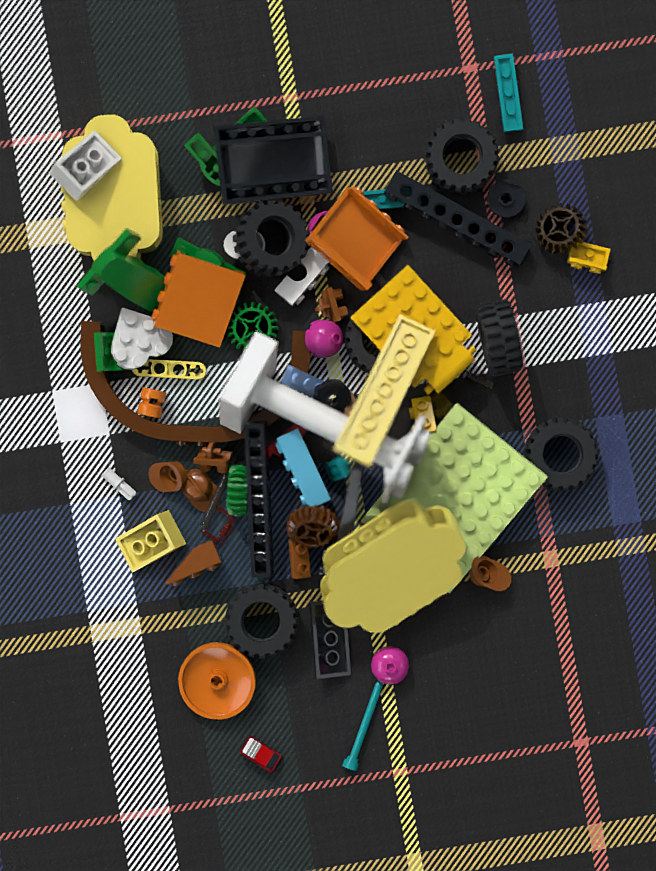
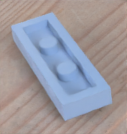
M287 365L281 384L313 397L315 393L314 388L324 381Z

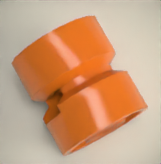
M142 387L140 396L142 402L138 405L137 414L161 419L163 412L161 404L165 403L167 392ZM150 398L155 399V404L149 403Z

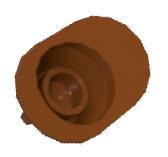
M173 461L153 464L149 468L148 474L150 482L155 489L161 492H172L181 489L190 471L185 469L181 463Z
M199 469L190 470L187 474L186 482L181 487L183 494L197 510L208 512L215 509L221 499L218 487L204 471Z
M483 555L480 558L477 556L473 560L468 574H470V578L475 585L488 587L496 591H504L510 586L511 574L506 566Z

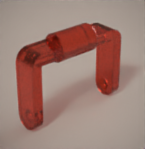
M217 505V509L231 518L224 524L217 538L204 529L201 532L215 541H220L232 528L231 524L234 521V516L229 515L226 510Z

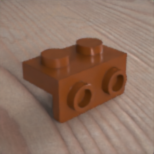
M288 540L291 577L293 579L311 577L308 546L302 547V544L296 545V541Z

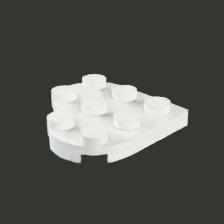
M122 308L111 345V354H113L118 366L133 370L144 365L149 357H158L165 354L172 345L173 335L170 331L154 327L150 316Z

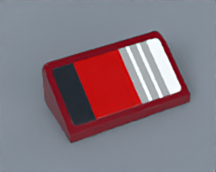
M249 735L239 751L240 754L270 773L273 772L282 757L280 753Z

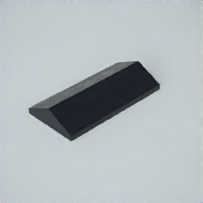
M323 600L309 602L315 679L351 675L348 628L340 627L331 621L325 612Z

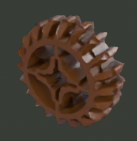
M316 504L314 506L307 505V507L300 506L299 510L294 509V512L290 513L287 521V533L291 537V541H296V545L302 544V547L309 546L310 549L311 547L319 548V546L326 547V544H332V541L336 540L339 532V521L335 513L331 512L330 508L324 509V506L317 507Z

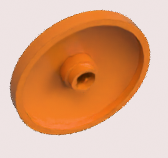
M213 642L199 646L186 657L180 668L178 684L183 700L195 713L209 719H226L237 715L249 704L255 691L256 676L252 663L238 648L226 643Z

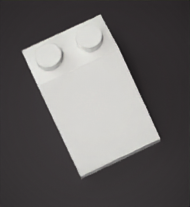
M94 130L54 163L49 174L78 201L122 158Z

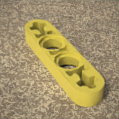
M148 359L143 365L149 366V362H152V374H148L149 370H142V373H139V370L136 368L132 370L135 375L141 377L195 380L204 378L207 373L205 365L200 362ZM158 363L165 366V371L162 374H157L154 370L155 365ZM177 364L184 367V372L181 375H176L173 371ZM187 364L190 365V369H196L199 365L200 369H203V373L196 376V373L189 372L190 376H186L188 371Z

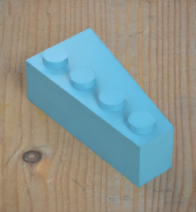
M298 428L278 437V442L275 445L279 454L284 453L286 458L283 461L287 471L291 470L294 478L291 479L295 488H300L303 494L299 497L304 507L307 505L314 506L315 504L318 506L330 500V496Z

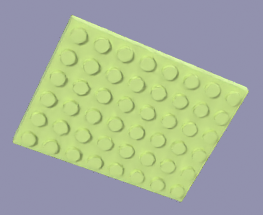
M456 403L436 427V431L430 435L426 444L428 445L419 465L416 466L410 462L408 463L414 467L409 476V484L401 499L391 495L389 501L385 504L382 502V493L360 521L365 525L402 501L417 502L424 509L434 506L447 508L456 517L466 545L465 553L459 560L462 579L471 569L473 560L477 556L479 558L548 476Z

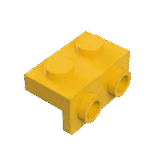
M585 242L583 244L577 243L578 249L570 248L571 253H569L567 263H570L571 267L576 269H582V267L590 268V272L597 274L607 270L609 248Z
M431 397L411 399L412 408H409L410 418L415 419V425L420 416L426 418L423 429L431 433L435 432L436 424Z

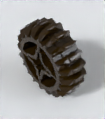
M559 203L558 208L552 205L551 211L548 209L544 210L546 215L540 214L539 217L542 221H536L537 226H539L535 228V232L538 233L536 238L540 240L542 247L545 246L546 251L552 249V253L556 254L559 250L561 255L564 254V250L571 253L570 248L578 249L577 243L583 244V240L580 237H586L587 235L584 232L588 229L587 225H585L586 219L582 217L581 211L577 212V208L575 206L571 208L568 203L564 208L562 203ZM566 216L565 219H558V217ZM552 222L553 227L549 231L550 233L547 234V228L549 224ZM576 223L575 232L572 236H570L569 232L573 228V225ZM557 224L564 228L565 233L559 230ZM559 238L565 239V241L556 242Z

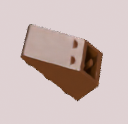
M215 540L193 548L166 581V584L172 583V586L184 582V577L190 576L192 579L201 575V570L207 568L208 571L218 568L220 566L219 563L223 559Z

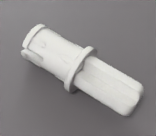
M110 467L101 475L113 486L114 490H118L127 500H131L135 496L136 491L124 481V478L121 479L113 472Z

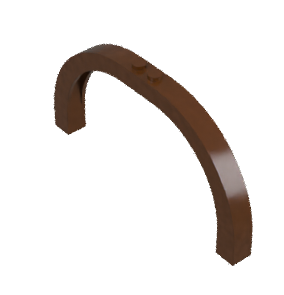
M81 321V358L87 381L97 400L105 410L124 426L148 437L177 441L176 445H188V442H196V446H207V443L231 442L245 438L244 429L240 434L225 426L166 425L150 421L136 414L115 394L105 371H97L94 333L102 332L103 323ZM293 331L290 366L308 374L311 352L308 351L305 343L306 331ZM265 408L248 421H267L269 427L282 416Z

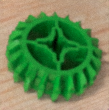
M251 302V308H248V305L244 303V310H241L238 306L237 310L239 313L232 312V316L235 319L230 318L229 320L233 325L227 326V329L233 330V332L227 335L228 337H235L231 340L232 344L237 341L239 342L236 346L237 349H240L242 345L244 346L243 352L246 351L250 344L246 343V341L256 333L253 331L252 333L248 332L249 327L247 324L255 323L258 332L268 338L271 336L277 337L276 333H272V330H278V326H272V324L277 322V319L271 320L270 318L273 317L274 313L270 312L267 315L266 313L269 308L266 306L264 310H261V303L258 304L257 308H255L254 302ZM247 313L259 314L251 321L242 317ZM264 317L268 322L267 335L259 328ZM238 321L245 326V332L241 339L237 334Z
M243 465L231 466L228 474L227 511L229 515L234 517L246 516L248 512L246 466Z

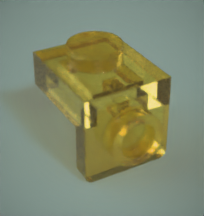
M442 392L436 393L431 397L433 413L441 422L454 406Z

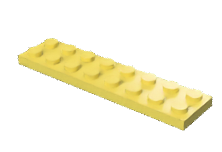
M399 315L333 449L334 451L370 467L435 333L434 330Z

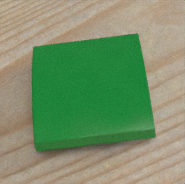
M115 332L94 333L97 371L130 370L118 366L113 354H111V345Z

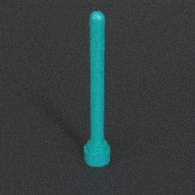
M380 681L375 683L351 754L347 756V759H344L342 766L357 771L359 766V759L357 757L383 687V683Z

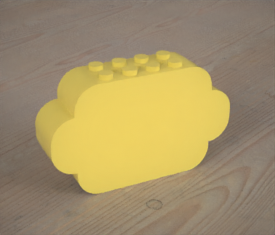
M100 115L89 121L85 128L84 136L74 137L65 144L62 157L95 130L122 159L78 201L61 186V193H64L65 200H62V212H65L66 219L63 220V230L66 231L69 243L79 253L92 256L95 261L98 255L111 246L124 229L128 228L138 233L142 238L128 255L141 259V253L155 250L163 238L158 152L149 137L142 133H133L123 118L117 115Z
M402 501L328 548L323 557L326 575L320 583L327 616L334 624L340 627L349 628L360 624L366 631L379 633L398 625L403 619L415 614L425 605L431 604L433 600L441 595L448 593L461 579L462 570L459 560L464 555L466 549L456 517L445 507L434 506L424 509L417 502Z

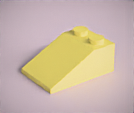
M169 510L153 516L115 538L132 573L186 544Z

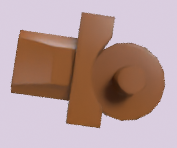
M329 287L321 291L322 298L318 299L319 306L315 308V312L321 311L323 318L328 317V320L334 323L348 316L346 306L338 308L336 301L343 299L341 289Z
M210 442L208 447H203L199 450L197 457H194L193 461L194 464H199L201 471L207 472L211 470L212 466H217L219 473H226L233 454L229 451H222V449L217 448L216 443Z

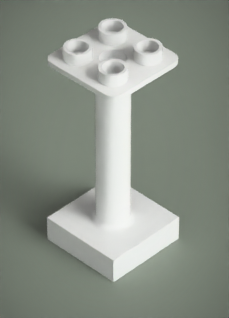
M256 332L219 396L220 424L241 434L244 424L248 422L258 404L337 443L349 417L273 380L272 377L276 372L277 342ZM420 416L413 431L397 441L385 435L373 459V462L384 467L385 489L382 502L387 504L391 495L401 499L409 484V476L414 467L408 463L410 462L418 466L424 456L431 432L423 429L426 419L423 416Z

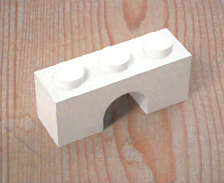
M312 247L307 251L306 256L301 259L302 262L300 263L307 270L306 277L302 281H294L286 276L275 289V292L292 307L295 303L299 305L305 298L304 292L307 289L311 291L317 284L315 279L320 274L323 276L330 268L328 266L329 262Z

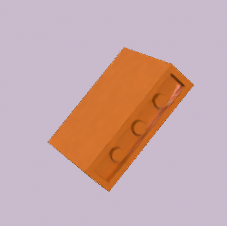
M348 187L305 241L359 290L365 291L372 286L371 280L401 241L409 237L401 226L395 225L391 221V217L388 214L377 209L378 206L375 202L365 198L362 190L357 187Z
M177 251V254H173L170 261L171 271L166 273L164 278L165 289L160 291L157 302H160L158 309H154L151 316L154 327L220 348L245 274L241 271H233Z

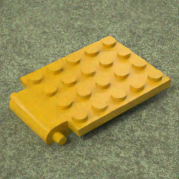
M408 265L350 317L380 351H382L399 315L434 330L435 333L410 382L415 388L420 382L425 380L428 385L423 390L428 395L433 390L439 394L475 361L472 355L477 349L473 345L468 349L462 345L472 334Z

